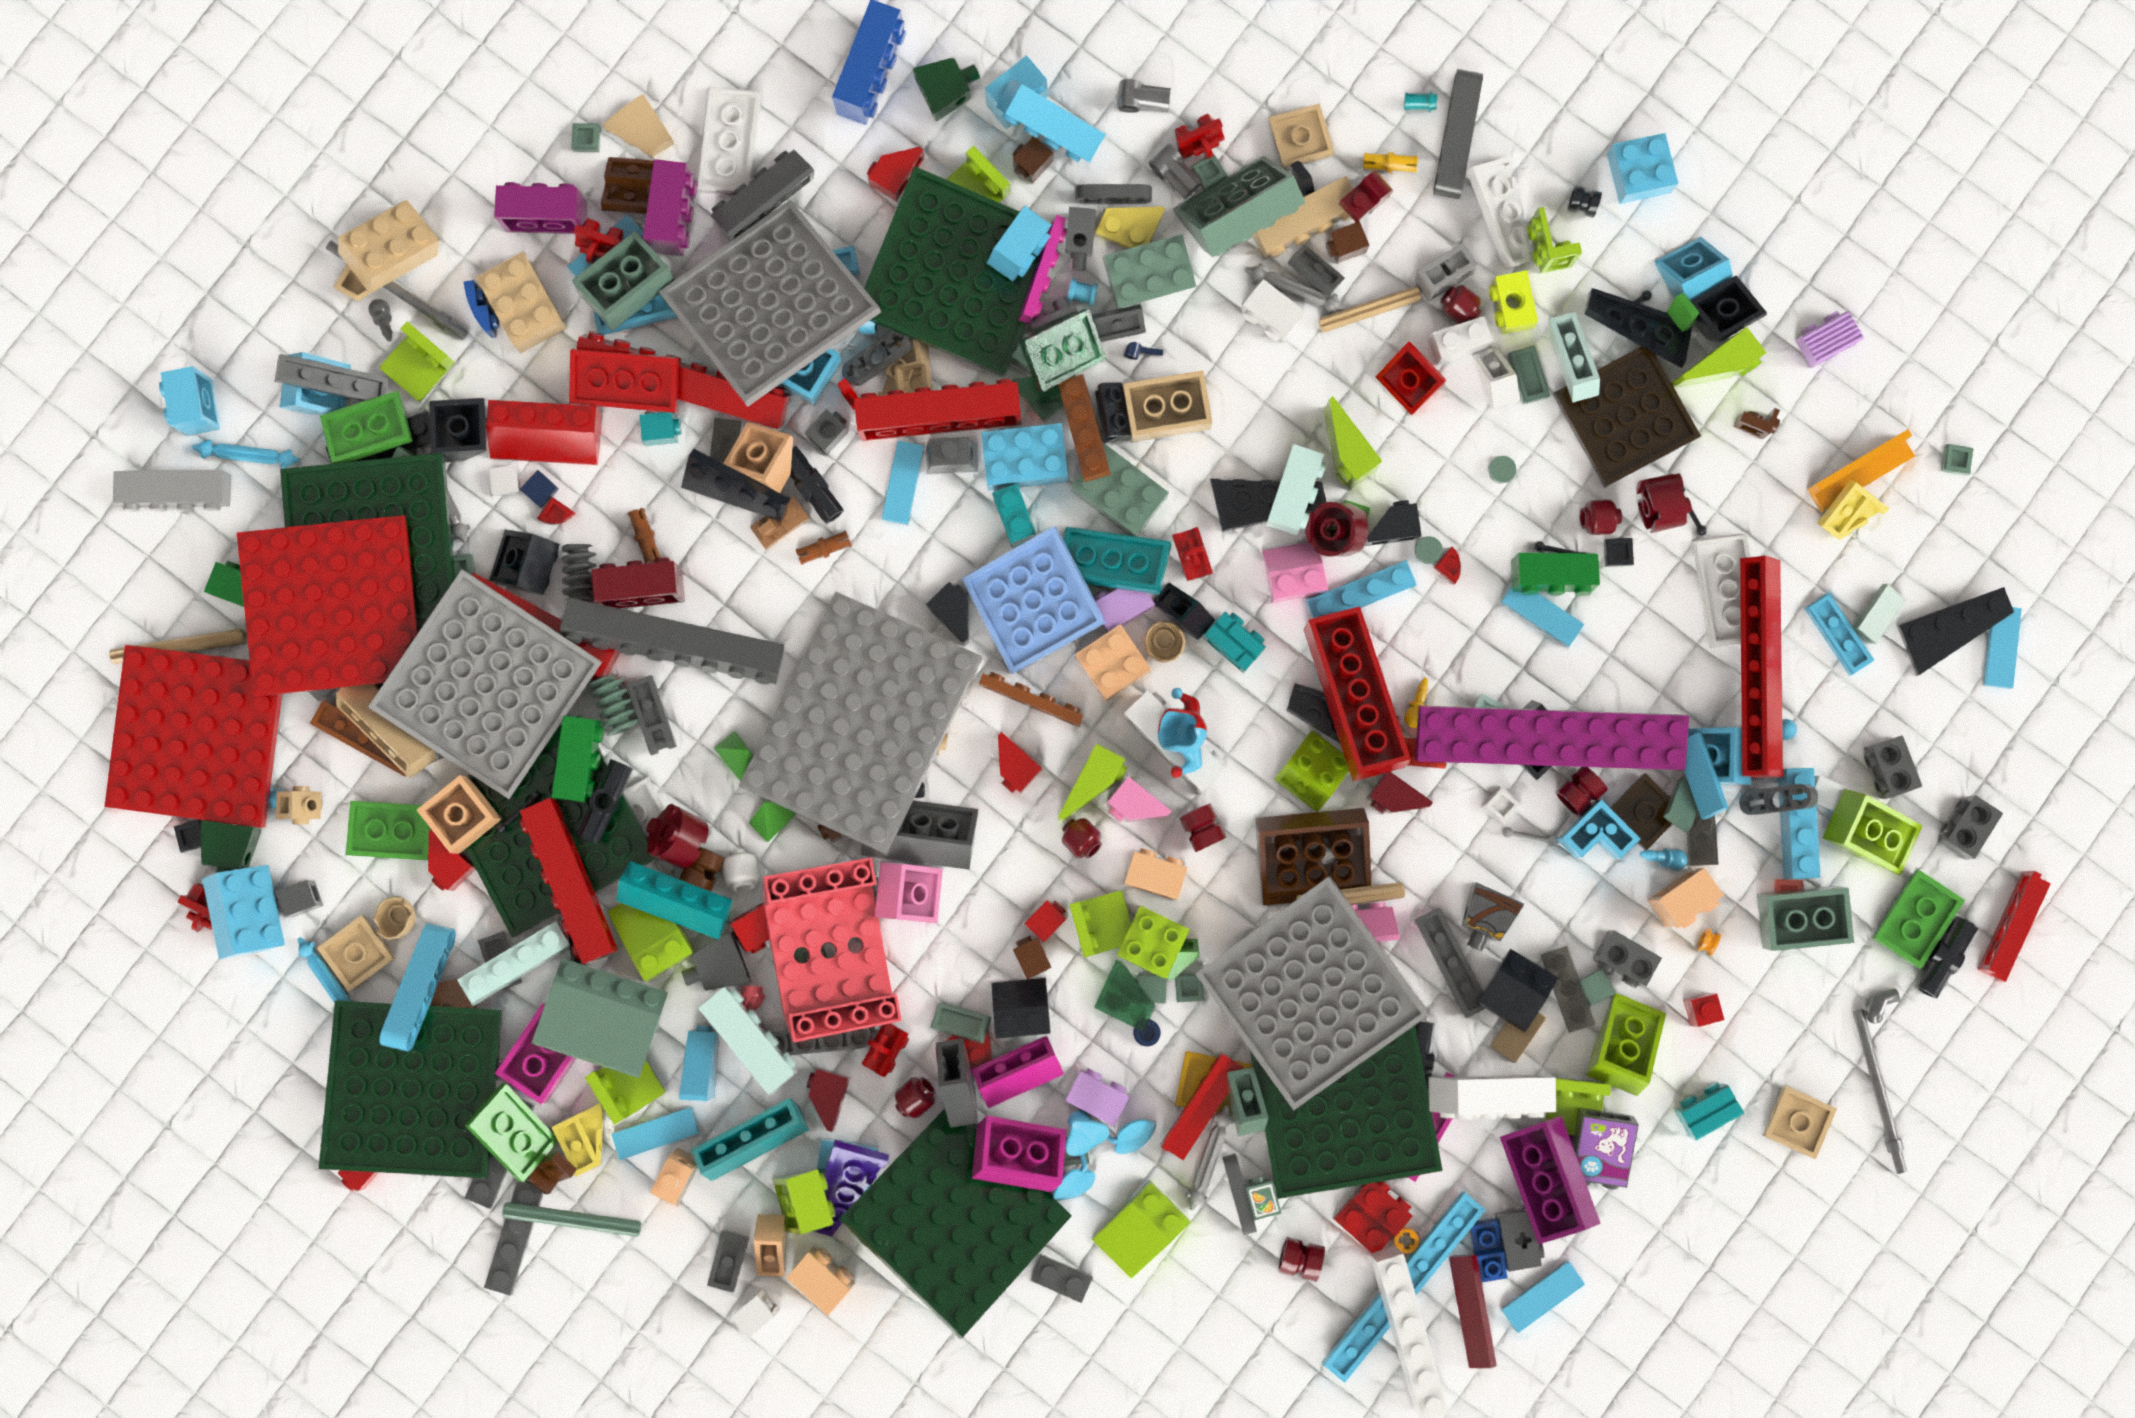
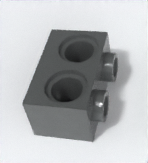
M1903 735L1864 748L1866 753L1864 754L1865 763L1869 769H1872L1875 776V789L1879 795H1882L1883 799L1892 798L1923 787ZM1883 748L1887 749L1890 753V760L1888 762H1885L1881 757ZM1893 774H1896L1900 779L1898 788H1895L1891 783Z
M1977 795L1963 797L1958 801L1954 808L1955 815L1951 821L1948 820L1940 830L1942 836L1938 840V843L1965 860L1977 857L2004 814ZM1973 808H1976L1980 814L1977 822L1971 817ZM1959 831L1965 834V842L1963 844H1960L1957 840V833Z
M1608 930L1593 959L1599 962L1598 968L1611 975L1615 971L1623 976L1621 981L1633 988H1637L1638 985L1647 987L1662 957L1619 932ZM1612 946L1617 947L1620 951L1618 960L1614 962L1608 956V951ZM1636 960H1640L1644 965V970L1640 975H1636L1632 970V965Z

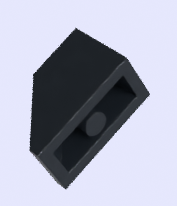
M1409 500L1394 502L1393 506L1389 507L1368 535L1364 544L1365 547L1419 539L1422 533L1417 503L1409 504Z
M948 582L926 603V606L966 646L969 643V602L966 599L968 593L958 583L953 586Z
M1170 582L1162 589L1160 595L1158 594L1153 600L1155 607L1196 640H1199L1216 621L1199 601Z

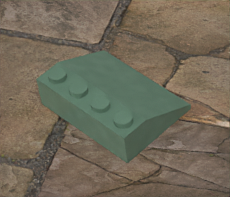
M1262 156L1173 208V211L1201 248L1211 257L1225 254L1231 246L1238 242L1241 243L1249 240L1252 234L1260 229L1271 227L1277 219L1284 215L1295 213L1298 207L1305 204V200L1294 175L1267 157Z
M562 958L531 1044L639 1078L668 992Z

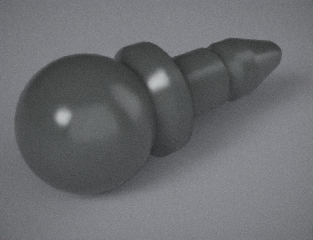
M375 299L369 304L368 312L373 318L374 324L380 327L383 337L391 342L393 331L390 326L392 320L390 306L383 299Z

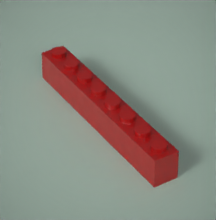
M589 331L588 334L579 336L576 349L657 355L655 354L656 350L643 346L640 349L630 347V342L621 339H614V342L604 339V334ZM666 354V356L678 357L675 355ZM679 358L678 400L775 429H779L784 425L791 398L790 394L784 393V388L776 386L747 407L719 370L713 372L707 370V365L692 362L690 365L681 362L682 358Z
M1769 556L1740 558L1742 776L1751 778L1783 777L1781 560Z

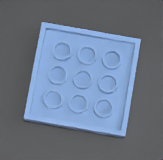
M1056 526L1051 527L962 578L1011 674L1021 671L1107 623Z

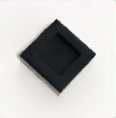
M1299 161L1290 164L1292 174L1302 194L1307 196L1315 192L1312 176L1304 165Z
M1633 538L1604 540L1605 567L1634 565Z
M198 819L174 826L180 853L201 848L202 820Z

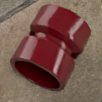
M1580 767L1571 776L1572 782L1566 781L1555 791L1558 799L1578 817H1581L1591 807V800L1597 801L1608 790L1605 783L1588 767Z
M1211 803L1179 818L1185 832L1191 833L1189 841L1195 853L1227 838L1221 824L1215 823L1217 815Z
M1286 1237L1280 1255L1278 1272L1292 1276L1300 1273L1301 1278L1317 1282L1323 1266L1325 1246L1310 1242L1305 1246L1302 1240Z

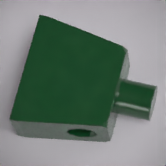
M948 58L913 68L914 79L935 122L967 102L971 98L968 84L980 79L975 64L960 70L955 58Z
M202 820L201 864L216 867L215 873L249 868L262 828Z

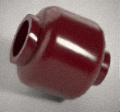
M1464 285L1451 286L1440 300L1442 313L1457 325L1476 319L1481 313L1479 309L1480 297Z
M1609 499L1590 500L1580 510L1579 521L1581 528L1585 529L1590 535L1612 534L1616 531L1618 524L1622 522L1621 509L1617 508L1614 501Z
M1080 818L1076 821L1071 819L1062 828L1064 832L1061 838L1062 844L1076 858H1091L1102 846L1101 832L1086 818Z
M923 1077L909 1078L895 1092L896 1110L904 1117H921L935 1103L934 1095L936 1091L933 1085Z

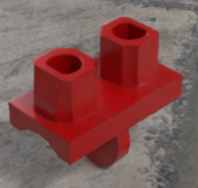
M1207 113L1197 120V129L1190 131L1187 125H1182L1174 130L1178 152L1183 159L1192 155L1196 157L1204 154L1207 159L1213 157L1212 149L1219 146V142L1225 140L1222 131L1223 124L1219 118L1214 120Z
M587 218L582 226L576 225L573 229L575 246L580 248L579 252L587 254L586 262L593 264L597 261V258L600 259L624 240L622 229L610 227L607 235L600 233L601 226L597 221Z
M1198 527L1172 535L1187 582L1213 574Z
M194 883L188 894L180 895L177 902L198 912L196 914L189 911L186 915L187 919L193 921L191 929L196 932L201 931L203 927L212 929L211 921L208 920L210 914L207 902H205L204 885L200 883Z
M892 1023L882 1025L875 1039H869L867 1042L871 1047L861 1065L886 1078L887 1074L892 1073L896 1066L895 1059L898 1053L909 1042V1033Z

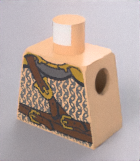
M677 1147L666 1159L650 1193L679 1207L698 1169L694 1156Z

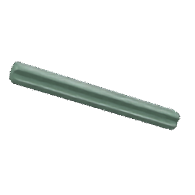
M506 1202L502 1210V1217L507 1219L638 1237L641 1231V1222L637 1220Z

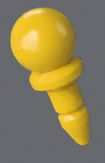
M1426 677L1419 683L1414 701L1409 702L1410 708L1404 714V721L1411 728H1417L1418 705H1425L1423 703H1425L1426 693L1428 692V678Z

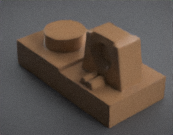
M792 496L786 515L781 522L764 516L751 525L750 528L767 550L810 520V518L796 498Z

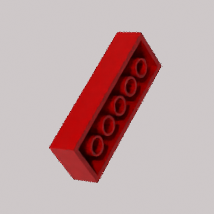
M1001 379L992 385H985L984 382H973L968 384L969 387L962 388L951 384L942 386V390L933 391L929 387L916 388L913 393H904L903 390H892L883 396H877L876 393H864L860 395V398H854L857 431L861 441L1020 426L1022 422L1018 382H1012L1011 379Z
M1360 606L1308 619L1303 631L1352 781L1405 768L1411 758Z

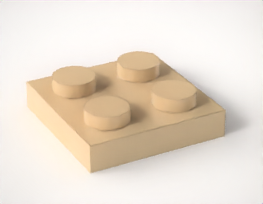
M1320 103L1268 118L1283 169H1290V164L1296 161L1304 165L1334 156V148Z
M360 915L317 947L320 954L348 992L354 991L396 959L365 915Z
M1783 1085L1762 1136L1816 1160L1837 1108Z

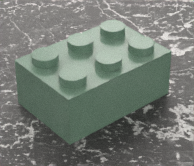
M636 231L572 280L581 298L611 331L660 294V290L674 281L669 267Z
M1183 234L1102 257L1116 309L1197 287Z
M1104 443L1103 446L1111 475L1085 482L1081 472L1071 485V492L1126 534L1138 537L1167 500L1169 492Z
M1831 886L1757 894L1763 949L1780 951L1854 943L1849 888Z

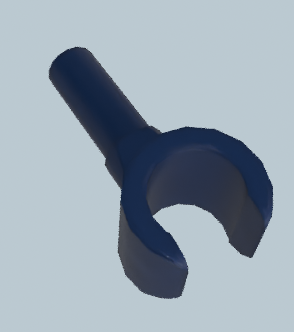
M1131 342L1126 347L1124 356L1131 360H1138L1140 353L1163 356V349L1147 348L1140 343Z

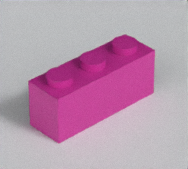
M1047 1035L971 1069L977 1087L988 1109L1064 1075Z

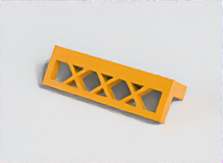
M1909 429L1808 488L1807 491L1820 512L1830 507L1850 479L1861 487H1865L1915 457V454L1906 442L1908 438L1912 437Z

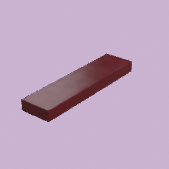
M1477 1255L1450 1256L1449 1263L1469 1369L1494 1368L1497 1366Z

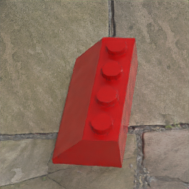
M488 400L486 430L490 459L598 466L602 412L597 406Z

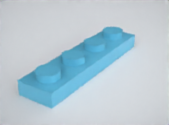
M1405 560L1308 599L1306 604L1312 618L1359 606L1360 608L1366 607L1413 588L1417 584L1408 562Z

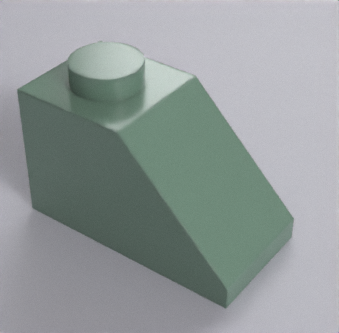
M1254 1067L1227 1072L1230 1108L1238 1136L1265 1131L1268 1114Z

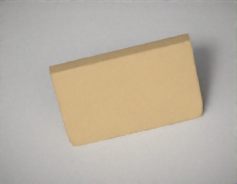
M1538 1012L1526 1032L1506 1022L1490 1047L1511 1062L1516 1063L1547 1018Z

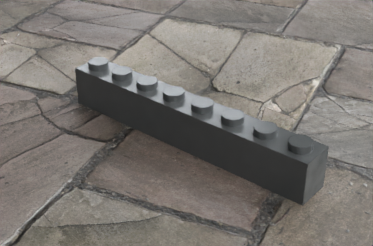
M568 598L560 627L561 635L575 644L582 642L591 644L600 650H607L609 648L619 650L622 654L629 656L635 654L642 655L657 662L662 660L670 661L680 667H698L708 673H726L735 679H754L757 683L763 685L777 684L785 644L573 598Z

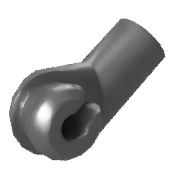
M1896 988L1874 994L1870 997L1865 1012L1870 1023H1880L1883 1020L1886 1006L1900 1001V995Z

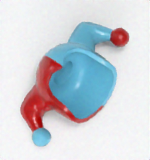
M1178 687L1172 690L1171 696L1174 699H1179L1184 704V709H1167L1161 716L1158 725L1160 746L1164 750L1182 753L1185 759L1183 766L1171 768L1170 774L1174 778H1179L1182 774L1191 773L1201 768L1202 754L1200 747L1207 737V726L1203 717L1200 716V703L1198 699L1183 693L1182 689Z

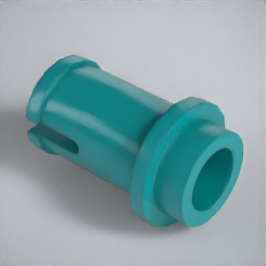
M1429 91V94L1405 93L1404 110H1428V113H1431V110H1437V94H1432V91Z

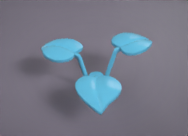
M1080 1109L1073 1112L1067 1119L1070 1133L1065 1149L1071 1156H1080L1081 1168L1071 1169L1063 1175L1062 1184L1054 1190V1200L1062 1201L1076 1198L1086 1193L1092 1187L1096 1175L1092 1170H1087L1085 1153L1090 1151L1091 1148H1095L1096 1145L1107 1139L1115 1144L1114 1150L1117 1154L1135 1152L1150 1140L1156 1129V1121L1147 1119L1131 1121L1119 1130L1117 1137H1112L1109 1135L1107 1125L1092 1121L1086 1111Z

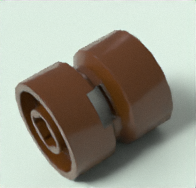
M699 846L700 856L691 866L683 868L679 880L712 892L717 881L714 875L721 872L725 857Z

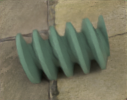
M607 676L589 684L590 688H598L592 695L594 698L600 699L596 703V707L604 709L599 714L600 718L608 719L603 723V727L605 729H612L606 736L625 732L639 722L638 719H629V716L635 712V709H626L625 707L631 702V699H622V695L628 692V689H620L618 687L624 682V678Z

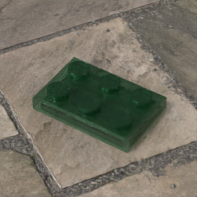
M1082 309L1019 341L1036 389L1040 392L1107 359L1089 309Z

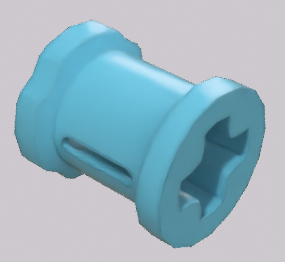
M1072 278L1067 296L1068 302L1075 300L1088 303L1089 307H1093L1098 283L1090 285L1077 282L1076 278Z

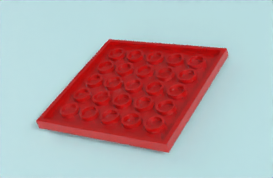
M406 516L236 532L253 697L385 683L419 633Z
M125 645L104 807L265 828L282 694L253 697L250 660Z

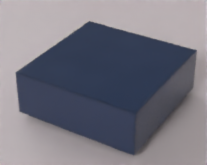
M537 470L520 490L537 506L542 508L559 488L542 472Z

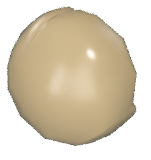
M1167 620L1154 623L1147 630L1144 639L1148 654L1162 663L1176 660L1183 653L1186 645L1183 630L1177 624Z
M399 896L383 900L378 905L373 917L378 927L376 933L390 940L402 938L411 932L416 923V914L412 904Z

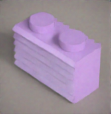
M1835 311L1823 318L1824 324L1816 327L1815 323L1800 331L1802 336L1795 342L1810 368L1827 361L1864 339V335L1861 334V330H1859L1856 321L1853 320L1849 311L1841 315L1838 311Z

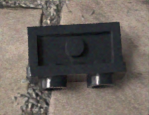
M1122 382L1098 384L1095 396L1103 442L1105 444L1114 443L1131 435Z

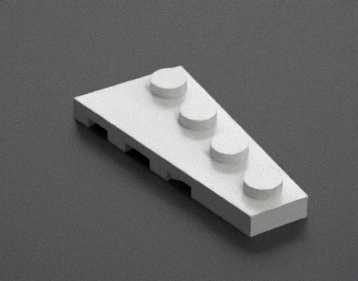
M1512 155L1466 170L1505 271L1531 261L1525 228L1521 226L1519 219L1522 210L1521 204L1516 202L1514 190L1518 187L1516 177H1512L1510 166L1513 165Z

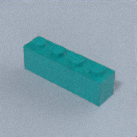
M631 861L619 880L616 901L718 940L729 921L733 902L732 899Z
M788 1098L691 1149L701 1175L712 1182L809 1131V1127L799 1105Z

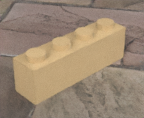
M1347 176L1303 197L1305 204L1298 207L1295 213L1284 215L1277 219L1271 227L1260 229L1252 234L1263 258L1266 259L1270 256L1277 258L1287 251V247L1293 244L1300 246L1309 241L1310 236L1317 232L1320 234L1328 232L1334 227L1333 224L1340 220H1343V222L1351 220L1352 218L1338 204L1342 198L1353 190Z
M377 684L346 687L337 691L336 706L409 778L435 761L436 751L368 708L380 690Z

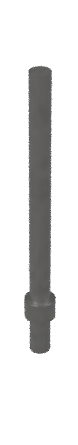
M332 240L329 241L326 250L343 260L338 254V244ZM394 281L383 286V288L433 320V324L441 330L446 329L461 340H464L467 336L468 331L452 321L451 316L443 311H437Z
M1864 1009L1852 1011L1887 1137V1141H1885L1888 1153L1892 1155L1896 1174L1906 1173L1908 1170L1902 1152L1904 1150L1903 1141L1897 1134Z

